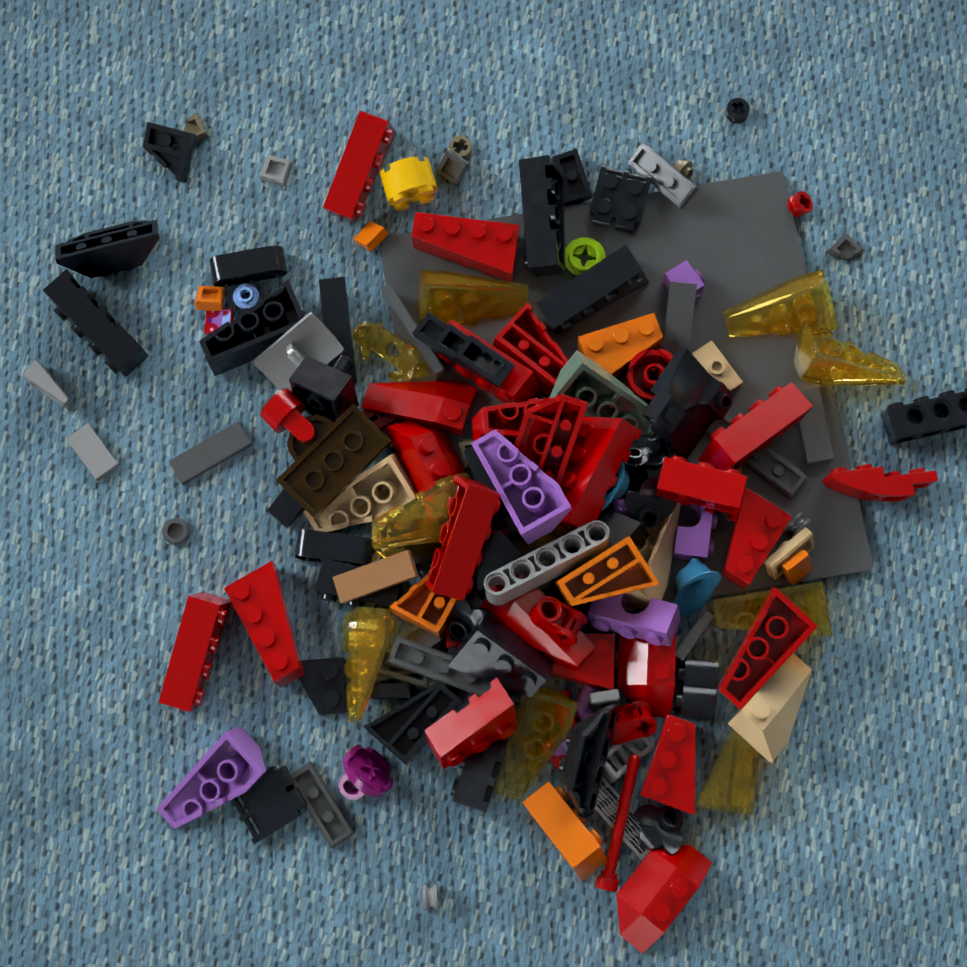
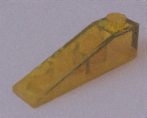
M822 269L795 277L723 311L729 337L762 336L763 334H779V336L803 334L804 336H815L839 329L829 286Z
M802 322L800 325L794 365L800 379L804 382H813L820 385L905 384L906 379L899 364L872 351H868L865 354L855 346L854 342L847 339L843 343L833 338V332L825 328Z
M467 473L457 474L470 479ZM455 475L435 482V487L425 493L420 491L414 495L415 499L404 506L397 505L373 520L372 547L378 549L440 542L439 533L441 526L449 520V509L446 508L448 499L455 496L457 485L452 484Z
M544 685L540 687L532 698L525 695L521 696L516 713L518 729L509 737L493 793L518 801L522 799L542 768L553 756L560 743L566 738L574 720L578 706L577 702L554 688Z

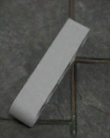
M592 521L491 572L484 580L487 600L493 605H503L593 559L609 548V527L602 521ZM593 535H601L603 539L599 541H594L590 537H592ZM575 547L579 551L572 554L566 552V549ZM544 560H552L554 564H552L551 566H544L541 564V562H543ZM521 572H526L529 574V576L525 579H519L516 577V575ZM495 585L504 586V589L499 592L491 590Z

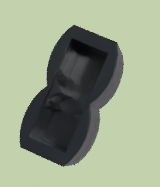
M685 659L683 665H678L677 681L682 683L681 693L676 692L675 709H680L679 716L712 720L715 718L719 662Z

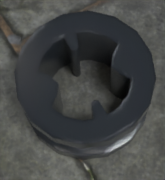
M734 98L729 101L725 113L727 119L736 124L744 122L748 117L750 109L748 102L742 98ZM733 107L735 109L737 107L742 108V115L739 112L738 115L733 114Z

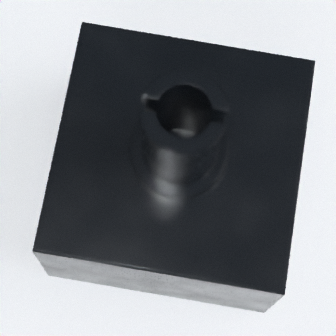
M341 355L333 367L309 356L303 359L289 378L292 392L306 405L304 412L310 415L325 416L332 422H335L352 404L356 407L359 406L352 376L348 375L349 371L354 367V363L350 358Z

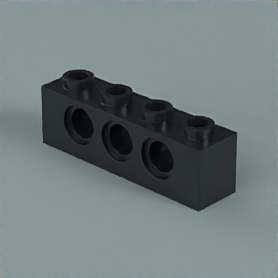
M967 388L959 393H955L954 390L940 393L939 397L929 399V396H922L914 399L913 403L905 405L903 402H895L888 405L881 418L889 445L967 428V412H964L959 405L960 403L967 405ZM934 409L941 410L944 418L937 417L934 414ZM908 414L916 416L918 424L911 423L908 419Z

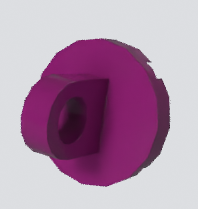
M356 745L345 754L343 759L345 774L339 780L338 787L341 794L347 799L357 800L364 794L371 797H381L391 789L393 776L390 778L388 773L391 771L390 766L384 757L373 748L367 747L364 749L361 748L362 745ZM348 780H350L358 790L352 789L348 784Z

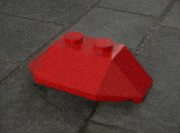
M559 394L527 408L514 444L531 462H534L546 475L555 480L559 486L588 406V402L564 394Z
M410 420L387 426L385 429L431 523L449 518V509L446 506L449 497L453 498L457 489V485L452 484L454 476L456 474L466 478L469 477L447 432Z
M676 633L670 647L662 644L655 646L646 640L639 638L628 639L619 634L617 687L631 703L637 700L648 702L652 707L651 716L665 717L666 714L671 715L675 688ZM639 708L638 711L642 715L641 708Z
M690 844L681 845L680 849L673 855L667 853L663 847L650 850L616 893L620 936L643 954L664 934L700 887L712 862Z

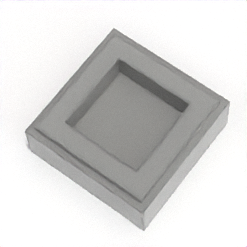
M267 154L260 174V180L285 187L292 167V161Z
M618 689L590 693L589 695L592 707L617 703L620 699Z

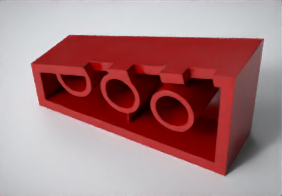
M359 111L323 205L327 212L356 222L358 217L361 218L363 216L367 196L374 188L376 176L396 134L389 121Z
M415 212L412 230L413 248L444 260L449 259L457 262L462 267H470L481 271L482 274L489 277L494 276L504 280L505 283L513 284L519 242V225Z
M452 319L448 322V324H452L470 337L472 335L513 363L515 368L498 388L436 352V356L442 363L452 365L459 374L471 379L480 388L487 391L503 404L526 402L528 399L534 398L540 399L543 394L533 371Z
M792 382L784 388L779 385L768 395L769 399L766 401L758 400L749 408L750 412L744 416L743 413H740L729 423L731 426L727 429L723 427L717 429L710 436L712 441L698 460L699 462L709 463L714 466V469L722 471L733 469V467L738 469L755 454L754 450L758 454L774 440L773 436L779 438L802 420L813 405Z
M549 398L528 399L526 402H511L483 407L472 418L473 442L491 431L497 430L514 445L526 409Z
M583 418L560 484V488L572 509L558 525L574 531L597 520L606 503L604 496L607 490L614 487L618 480V477L615 475L622 461L627 462L632 453L628 450L633 440L639 439L642 433L640 429L622 418Z
M455 474L452 484L457 485L456 493L453 498L449 497L446 508L449 509V520L441 526L439 541L442 547L435 550L426 586L433 593L464 601L466 594H469L472 590V576L475 567H479L482 561L481 550L484 541H487L490 537L492 529L490 523L493 514H497L500 508L501 500L499 498L500 494L487 484Z
M273 561L226 586L224 589L271 677L281 688L304 675V670L294 637L279 571Z
M772 587L717 689L741 710L818 625L776 587Z
M205 592L188 596L158 703L191 712L197 706L202 705L205 697V690L203 688L213 669L212 661L218 650L220 637L232 605L230 600Z
M583 633L595 645L596 649L578 668L548 657L554 661L549 675L581 685H588L602 691L614 690L615 634Z

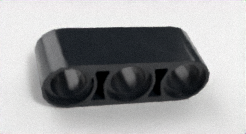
M277 245L216 255L210 259L214 286L225 287V284L233 286L250 283V280L256 282L276 278V275L283 277L287 274L284 248Z
M300 529L298 530L294 557L301 560L309 558V561L322 562L324 558L354 566H364L372 561L375 540L366 537Z

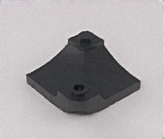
M679 347L650 391L655 396L642 415L652 424L650 429L676 456L687 460L711 423L724 418L732 405L733 397L726 385L713 378L687 348Z

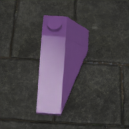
M493 430L471 443L527 544L553 531L572 509L559 484L546 475L534 462H531L497 430Z

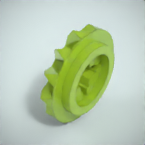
M586 237L573 240L565 249L566 267L571 274L577 276L605 258V251L602 245L596 240ZM586 249L588 258L592 260H587L586 264L582 266L581 259L577 257H582Z

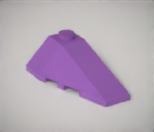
M241 726L226 731L157 807V810L176 829L249 791L266 772L259 745Z

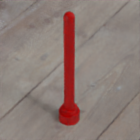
M636 754L630 755L628 759L605 869L601 870L600 875H597L595 887L611 892H617L620 881L617 879L618 874L615 872L640 758Z

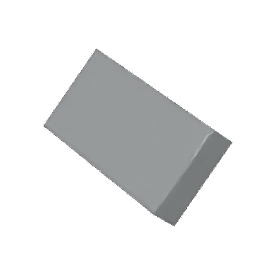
M88 423L66 438L97 481L119 467L117 461Z

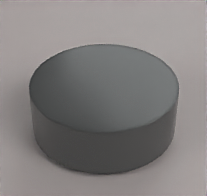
M173 518L164 524L162 534L169 544L179 546L188 541L191 530L183 519Z

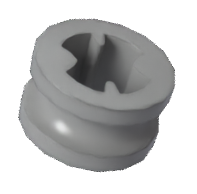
M433 884L431 888L423 885L424 911H428L430 907L438 910L437 884Z

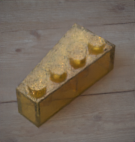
M823 582L778 589L818 625L810 636L833 637ZM770 590L708 601L710 613L714 615L712 619L713 628L748 631Z

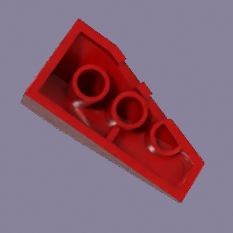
M453 380L369 383L361 409L402 421L410 420L463 438L478 387Z
M521 573L516 575V577L519 579L526 578ZM495 585L491 590L499 592L504 589V586ZM538 588L503 605H493L487 600V597L485 598L480 608H485L491 612L496 621L535 649L545 652L548 657L578 668L596 649L595 645L580 630L576 636L578 638L576 645H568L532 623L530 620L531 609L546 597ZM542 607L543 615L550 618L549 610Z

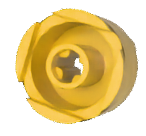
M418 156L404 158L389 164L391 169L386 173L384 168L380 171V178L388 204L394 206L395 211L406 210L410 207L409 203L419 201L420 204H427L434 200L433 195L437 192L438 188L427 157H424V161H419Z

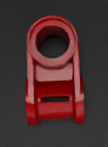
M553 597L543 598L530 611V620L536 627L541 628L568 645H576L578 641L576 636L581 626L585 625L588 620L582 612L565 605ZM542 607L549 610L550 618L543 615Z
M637 700L633 703L619 706L610 744L619 745L630 740L648 737L656 731L657 723L651 716L652 707L648 702ZM639 708H641V711H642V715H641V716H640L639 711H638ZM642 722H645L646 729H643Z

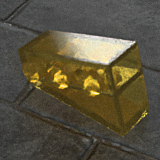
M732 727L729 728L695 800V808L749 816L753 815L760 753Z

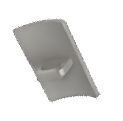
M310 312L253 360V364L267 376L278 390L289 388L292 391L289 378L306 356L329 365L345 349L329 329Z

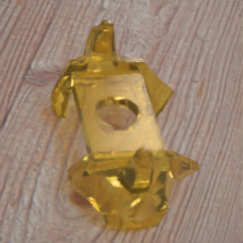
M364 321L359 323L354 329L352 337L359 346L364 361L367 360L370 352L374 351L398 369V371L388 372V377L392 382H398L402 379L410 381L413 378L429 375V372L426 370L427 365L421 363L418 358L419 351L385 329L382 323L375 324ZM389 342L397 345L400 352L399 356L393 357L388 353L387 346Z

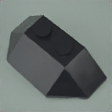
M157 220L131 221L83 233L69 239L66 243L55 245V260L57 264L89 278L106 277L111 273L133 270L143 265L159 240Z
M615 703L606 706L575 724L573 728L569 729L566 736L568 749L567 754L562 757L559 771L562 772L560 781L579 816L582 818H587L594 814L620 706Z

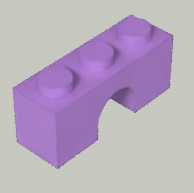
M690 504V506L686 507L692 508L697 513L698 524L693 527H677L672 558L689 561L697 558L700 562L704 563L708 555L712 556L714 540L710 539L711 529H716L718 513L709 514L704 512L705 507Z
M626 593L592 601L588 610V616L594 628L602 632H616L628 639H643L655 646L662 644L670 647L681 620L677 604L651 598L648 607L638 614L626 612L629 606Z

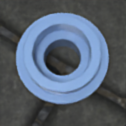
M242 284L235 289L233 300L239 308L244 310L246 308L251 309L259 302V292L251 284ZM244 293H250L248 299L241 298Z

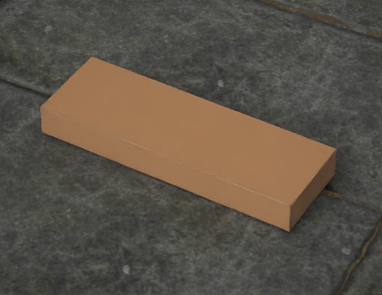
M405 550L334 576L333 581L340 603H347L419 576L411 551Z

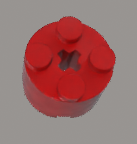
M646 349L639 352L629 364L625 386L650 404L655 396L650 390L656 381H651L648 378H659L673 358V355L662 349Z

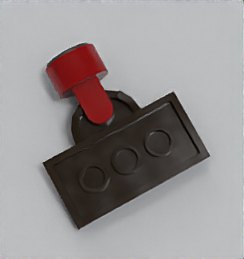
M283 388L275 392L260 410V417L276 433H281L286 429L290 431L287 445L289 453L295 461L276 481L316 519L392 442L354 404L335 422H332L325 416L316 414L304 417L302 413L306 405L289 388Z

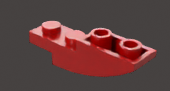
M872 464L860 465L856 467V470L847 471L846 467L830 470V474L822 479L824 486L836 492L876 502L906 501L915 495L914 489L929 487L938 481L936 470L925 471V468L910 470L909 474L900 475V471L884 474L883 466L872 467Z

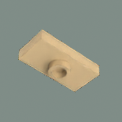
M712 340L692 353L707 372L716 380L723 382L731 392L742 385L743 381Z
M805 527L792 539L783 542L777 551L764 561L767 573L773 580L784 573L782 564L802 549L809 553L815 548L813 534L809 529Z

